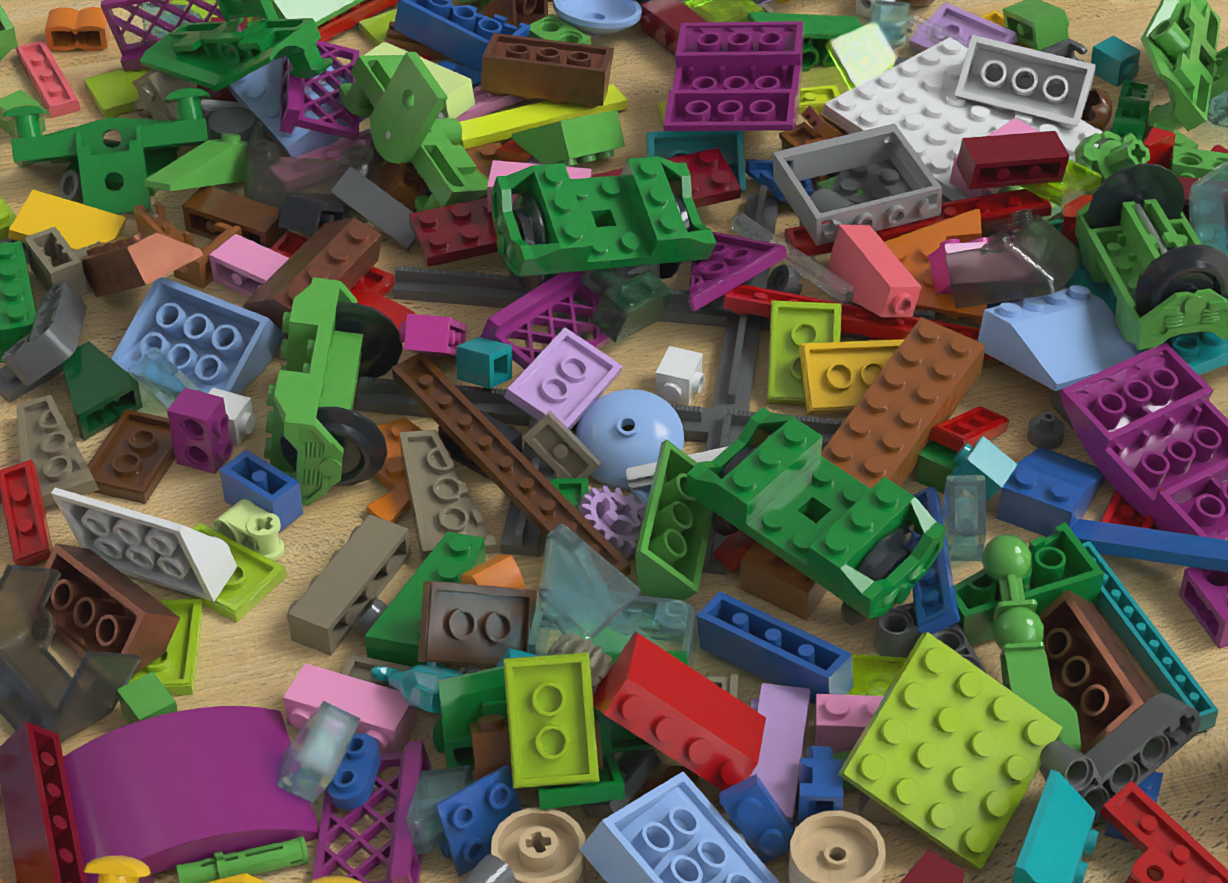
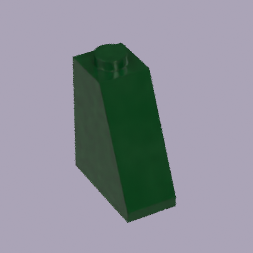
M90 341L77 347L74 353L61 363L80 438L84 441L115 424L125 409L138 411L143 408L138 381Z

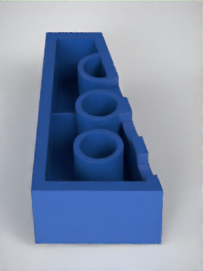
M398 0L394 23L395 30L405 34L410 39L430 47L433 51L440 52L454 59L459 64L481 72L482 56L493 33L529 36L531 26L520 23L519 27L506 23V17L497 14L493 18L478 14V8L470 5L454 6L451 5V0Z

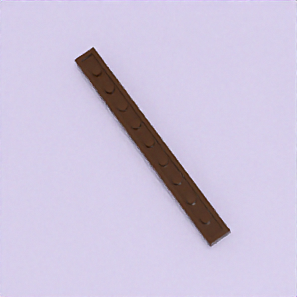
M422 352L391 367L393 378L599 592L631 574L630 563Z

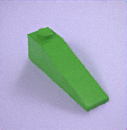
M223 133L221 134V139L207 140L146 178L144 186L166 191H176L249 181L252 175L253 142L241 140V135Z

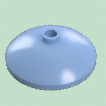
M554 0L553 4L554 11L563 21L591 36L613 34L628 29L640 20L642 13L640 4L635 0Z
M637 389L614 391L594 401L580 418L575 434L601 462L600 466L590 476L608 487L620 488L621 490H631L627 482L626 470L631 467L657 462L661 443L667 439L681 451H683L684 446L683 426L674 408L661 397ZM625 425L634 426V429L631 431H624L622 428Z

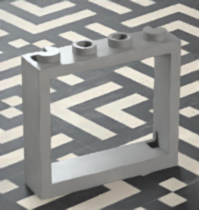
M895 123L773 152V179L816 246L834 242L839 224L870 225L874 231L941 215L942 187ZM890 137L888 142L885 143V138ZM890 159L913 191L820 213L799 181ZM791 160V166L786 161ZM830 220V223H821L822 221Z

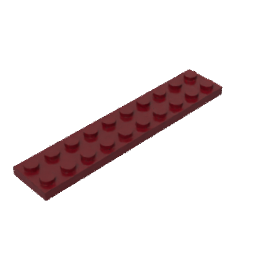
M719 148L667 159L675 163L686 162L691 175L692 199L696 208L741 198L742 188ZM623 168L593 174L592 177L619 176ZM487 197L409 214L410 227L427 267L498 252L497 233L492 221V212H488Z

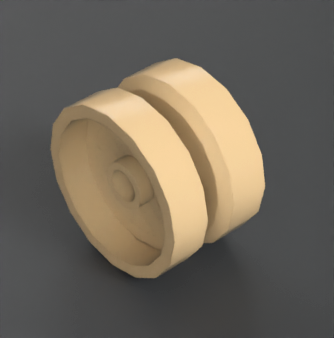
M530 807L511 814L497 827L492 836L491 855L500 858L511 868L515 876V883H586V857L579 850L586 842V837L579 823L568 814L555 809L540 810V807Z
M823 811L809 816L796 827L790 840L788 883H883L882 873L886 859L884 839L873 824L862 816L846 811Z

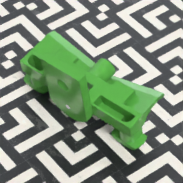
M1161 0L1141 37L1157 77L1167 82L1170 96L1169 102L1162 106L1157 104L1151 111L1148 119L1150 129L1155 127L1172 132L1184 127L1188 132L1207 121L1209 100L1228 90V46L1217 52L1221 19L1206 0Z
M406 52L405 55L358 56L350 71L355 79L353 84L345 83L339 86L341 100L352 114L359 117H370L372 140L377 152L383 159L391 163L411 162L414 164V169H417L418 174H421V178H424V183H427L432 193L430 196L422 195L415 199L417 212L472 201L487 195L489 178L476 169L477 166L462 145H458L462 138L460 122L455 118H437L448 97L417 52Z

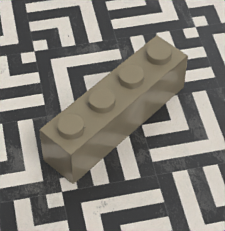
M371 514L367 516L360 526L355 527L351 532L349 540L340 550L333 553L329 564L320 575H316L312 579L309 588L302 597L291 604L287 614L291 640L332 655L353 629L352 624L362 608L374 596L378 597L411 556L409 528Z

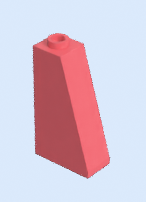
M839 224L823 281L825 287L880 317H912L921 290L920 284L870 225Z

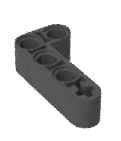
M65 281L57 283L42 296L31 333L9 348L1 358L25 386L33 384L63 363L74 353L78 346L87 306Z
M914 602L893 607L883 616H879L875 648L876 652L884 659L891 661L906 659L921 636L917 628ZM958 623L932 634L987 673Z
M1157 694L1085 755L1061 741H1052L1047 744L1041 751V766L1039 770L1045 782L1048 779L1050 770L1060 772L1096 812L1095 821L1102 817L1100 814L1102 806L1130 781H1133L1138 786L1195 736L1200 727V715L1196 709L1168 694Z

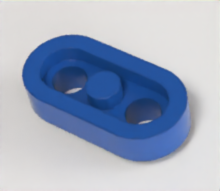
M356 734L348 737L340 744L327 783V790L333 804L340 809L351 810L358 808L366 803L371 796L382 756L375 738L368 734Z

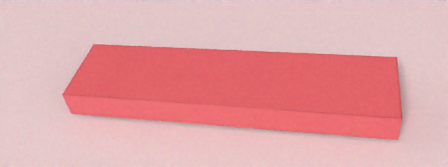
M44 40L15 48L18 60L46 110L49 111L51 118L81 110L76 95Z

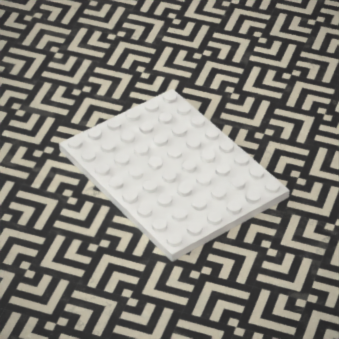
M950 37L824 104L823 115L850 133L895 123L942 187V194L952 201L972 198V196L949 183L954 157L959 153L962 138L988 136L1014 118L1019 119L1039 132L1056 131L1070 156L1063 181L1001 187L997 192L1002 193L1042 186L1052 206L1051 216L991 226L1005 237H1020L1060 213L1063 194L1086 195L1087 190L1096 187L1095 183L1083 189L1077 186L1073 174L1075 148L1082 139L1095 133L1101 134L1102 131L1083 120H1080L1079 126L1076 127L955 97L968 48ZM890 137L885 138V143L888 142Z

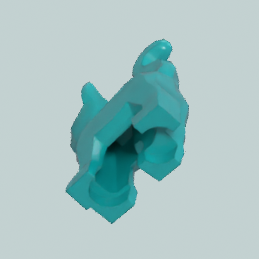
M427 662V666L415 665L407 671L385 666H375L370 671V676L389 682V685L401 691L408 704L421 708L424 711L441 714L438 680L464 675L458 673L456 669L441 663Z

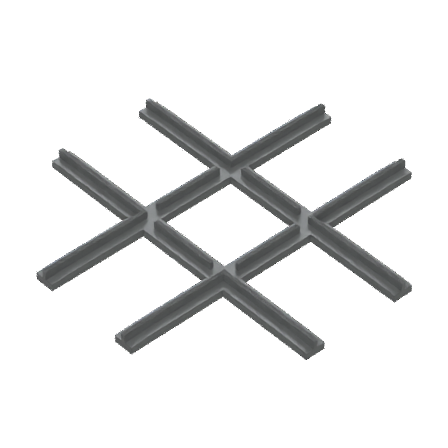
M760 186L759 195L747 194L740 237L774 243L779 200L776 197L767 196V186ZM397 266L395 268L394 299L505 308L529 293L520 285L518 278H513L511 275L457 272L456 270L445 271L444 269L436 270L419 267L408 268L407 266ZM770 267L742 284L767 289ZM603 269L582 271L583 275L580 282L625 319L726 327L713 408L678 404L670 405L681 420L684 441L706 442V451L730 446L739 437L749 419L756 413L749 411L758 346L761 330L770 331V320L765 318V316L754 314L738 315L731 310L723 309L725 295L718 297L696 311H691L688 300L690 290H670L669 288H649L648 286L645 288L644 286H624L623 284L615 285L610 283L600 284ZM548 278L544 279V280H543V283H545L546 281H548V280H550V279H548ZM578 295L573 298V304L589 306ZM915 309L913 316L934 320L935 312ZM552 311L556 313L555 318L568 320L567 313ZM575 314L576 321L591 323L589 316ZM554 328L555 335H558L563 329ZM577 331L580 338L587 340L588 333ZM855 333L848 335L840 334V337L870 339L865 335ZM360 377L357 411L430 417L396 380ZM455 385L478 410L486 412L489 416L505 424L529 426V430L538 421L504 398L507 389ZM788 415L795 417L823 436L822 450L845 421L844 419ZM578 422L571 428V430L576 431ZM625 425L622 429L624 431H631L634 429V426ZM525 441L522 454L551 483V479H556L557 473ZM510 501L500 543L501 553L538 557L543 533ZM711 526L702 573L725 575L726 566L713 556V552L729 535L722 536L713 531V526Z

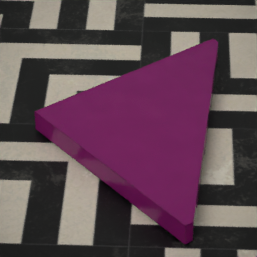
M712 231L716 245L709 259L691 261L692 276L690 278V297L688 299L691 311L700 309L787 257L785 246Z

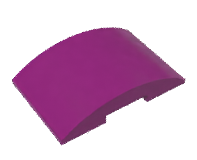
M804 22L681 23L675 55L676 71L673 88L669 90L663 131H794L800 103Z
M1166 342L1061 390L1060 397L1064 408L1084 448L1109 483L1136 511L1145 518L1149 513L1154 518L1152 524L1162 531L1228 540V419L1209 401L1214 390Z
M215 706L172 712L113 730L89 741L63 757L84 865L86 866L93 859L105 856L132 857L144 862L151 872L148 876L139 877V883H154L153 874L176 868V865L212 858L214 853L222 851L223 854L234 851L241 852L251 848L289 841L302 836L305 842L316 840L319 837L316 817L281 711L250 706ZM86 873L88 883H98L99 874Z

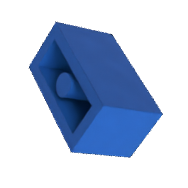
M245 450L219 469L225 502L233 506L239 500L247 499L263 510L275 514L279 517L281 523L279 532L303 514L299 482L248 450Z

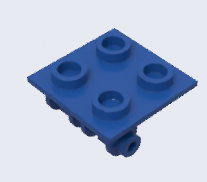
M508 765L501 767L435 804L445 835L444 842L439 844V847L446 859L452 857L459 877L474 869L486 855H491L492 836L499 824L511 814L522 810L516 788H513V778Z

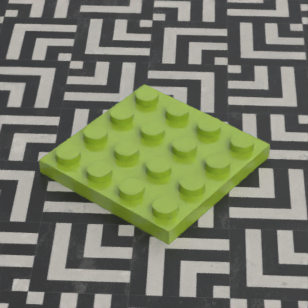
M926 632L919 637L837 775L973 870H982L1041 766V751L1047 744L1056 740L1063 727L929 632Z

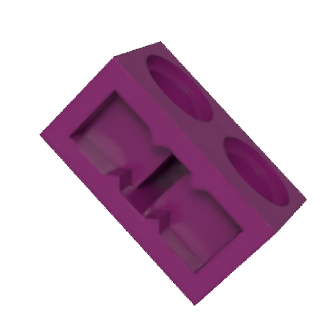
M184 387L167 410L176 463L216 474L224 461L226 462L230 459L233 452V442L230 440L228 429L229 416L226 414L224 398Z
M1192 567L1186 568L1180 587V598L1219 649L1227 647L1228 573Z

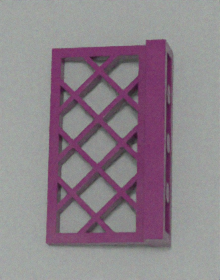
M102 0L100 6L122 54L121 65L124 71L147 68L141 65V57L148 48L162 39L150 33L155 25L171 33L181 25L183 20L190 23L208 22L212 14L224 20L220 9L217 8V1L215 0L213 5L203 0H186L188 4L184 11L168 3L169 0ZM150 2L160 8L154 16L140 9L141 4ZM193 4L208 12L204 20L188 13ZM121 7L131 12L127 21L115 16L112 9ZM163 10L179 17L175 26L159 18ZM135 15L150 22L146 31L131 24ZM239 25V26H238V32H241L242 30H241L240 25ZM127 30L141 37L140 42L127 44L123 36L125 31Z
M318 40L316 46L321 58H332L331 66L335 70L331 72L326 70L315 79H302L293 76L289 72L292 66L288 56L282 57L279 131L292 134L296 126L357 141L359 136V116L349 112L346 107H343L336 100V98L340 97L339 86L341 85L336 78L343 76L349 83L353 84L355 79L350 71L359 56V50ZM336 57L349 59L350 63L343 65ZM327 82L335 91L328 93L321 84ZM312 89L319 98L313 100L305 91ZM327 103L335 112L328 114L320 106ZM311 110L320 119L304 117V113ZM343 118L350 127L341 126L335 120Z
M582 271L562 272L490 316L480 337L512 345V360L525 370L543 351L533 349V342L550 344L557 336L555 335L554 328H567L577 336V331L593 334V340L585 341L599 349L625 332L630 322L580 282L583 275ZM578 295L589 306L573 304V298ZM552 311L567 313L568 320L552 317ZM575 314L589 316L591 323L576 321ZM598 318L607 319L615 326L599 325ZM531 325L546 326L547 333L531 331ZM508 339L525 340L526 347L515 346Z
M422 740L406 742L405 752L381 754L382 757L377 775L388 767L400 766L399 773L387 783L376 776L374 785L379 789L370 796L366 803L355 808L342 820L334 815L338 807L333 804L327 790V783L335 758L330 759L312 880L329 876L339 867L348 875L347 877L362 883H420L432 765ZM389 796L396 801V804L381 816L373 808ZM368 815L375 822L358 835L350 827L363 816ZM385 829L392 835V838L379 850H376L368 842ZM344 833L353 841L335 854L329 849L330 844ZM362 848L371 857L354 870L346 861ZM379 864L388 870L387 880L368 882L364 878Z

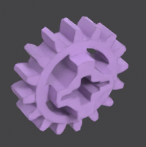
M602 486L600 491L592 488L588 494L584 495L577 506L578 511L618 552H621L625 559H629L632 553L635 555L645 515L642 510L646 505L634 501L633 494H629L627 497L623 496L620 488H616L614 492H610L607 486Z

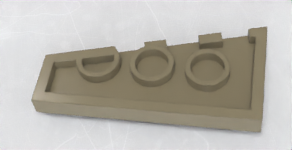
M51 394L18 404L17 420L20 462L32 459L36 465L44 507L56 504L51 494L55 487L79 495L99 490Z
M436 429L399 432V446L421 559L425 560L447 532L484 537L485 554L496 553L497 543L493 535L488 534L479 509H475L464 481H460L454 470V463Z

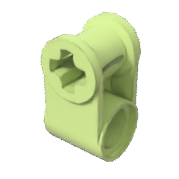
M247 499L239 500L213 522L215 531L272 561L281 558L285 552L284 542L279 538L278 533L281 528L279 517L254 505Z

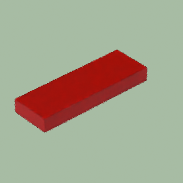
M978 406L933 426L929 439L958 452L966 443L973 446L982 436L990 440L1006 432L1010 420L989 409Z
M31 459L1 469L0 494L14 564L18 569L49 559L53 546L36 465Z

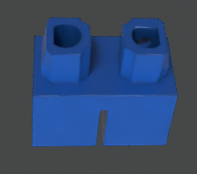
M809 746L807 747V758H799L796 800L797 826L807 817L823 811H842L843 778L837 775L842 767V760L833 759V748Z

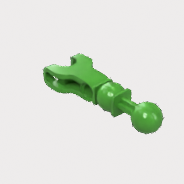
M1003 534L994 537L986 544L982 551V566L987 576L999 583L1001 602L997 603L993 614V637L998 648L1002 650L1000 662L1003 685L1063 727L1055 741L1064 742L1080 751L1081 741L1076 710L1068 701L1059 697L1052 688L1047 656L1044 650V643L1042 642L1044 626L1039 616L1035 613L1037 601L1034 599L1025 600L1022 578L1028 574L1031 568V552L1027 544L1017 536Z

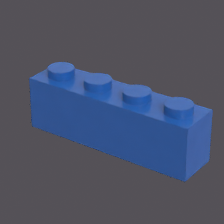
M719 591L696 615L701 649L772 684L809 688V702L815 705L816 694L846 695L853 687L851 653Z

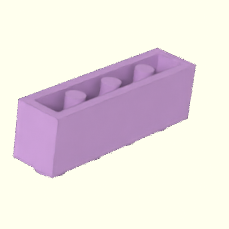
M762 683L760 698H752L751 708L766 717L759 762L750 777L755 774L758 775L793 826L797 800L799 758H803L809 714L810 689Z

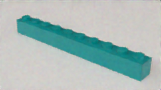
M1090 541L1082 543L1104 572L1097 607L1159 690L1198 711L1201 720L1197 733L1215 727L1219 712L1217 707Z

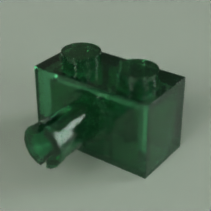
M610 268L593 270L590 279L601 287L604 293L592 322L616 343L660 321L673 290L651 270L629 280H622Z

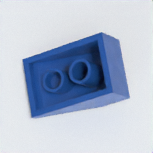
M1039 447L1017 463L1018 465L1001 488L997 519L1045 537L1052 535L1055 527L1064 522L1071 529L1078 519L1083 518L1106 478L1096 466Z

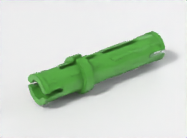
M302 836L289 841L273 843L236 853L223 855L222 851L214 853L212 858L176 865L179 883H205L243 873L254 876L286 867L308 864L309 860L305 839Z

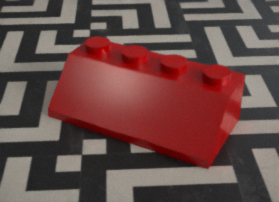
M635 631L594 692L593 706L619 725L722 791L749 778L759 762L766 717Z

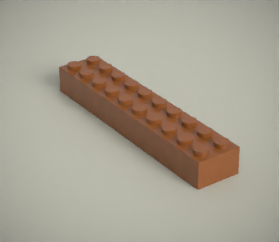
M921 317L824 447L821 456L869 488H872L883 477L901 487L917 465L919 454L931 442L929 436L932 427L949 420L980 376L985 344ZM757 541L753 543L741 559L740 589L806 621L828 591Z

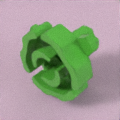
M1105 131L1101 134L1095 133L1082 139L1075 148L1073 174L1077 186L1083 189L1095 183L1096 187L1086 192V195H1093L1105 179L1120 169L1140 163L1146 164L1150 160L1149 149L1143 145L1141 140H1137L1132 133L1121 138L1117 134Z

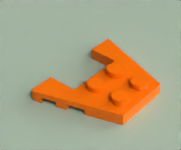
M974 209L884 242L921 286L915 307L916 310L945 313L946 318L959 320L960 316L975 319V323H982L984 310L987 309L986 291L936 294L928 255L940 247L939 244L943 241L959 239L960 243H967L982 238L980 209Z
M406 417L377 426L385 436L388 453L382 469L373 477L387 487L390 492L366 506L367 515L371 514L397 524V519L403 512L407 513L411 509L399 446V432L421 431L418 426Z

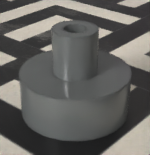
M68 170L64 173L59 185L61 198L77 203L83 201L79 171Z
M779 265L771 272L767 281V289L799 295L802 291V284L799 283V274L796 270L786 265Z
M1043 412L1041 415L1030 420L1027 439L1036 448L1055 449L1063 442L1065 426L1060 419L1056 418L1054 413Z
M374 596L359 612L352 624V628L362 636H365L388 605Z

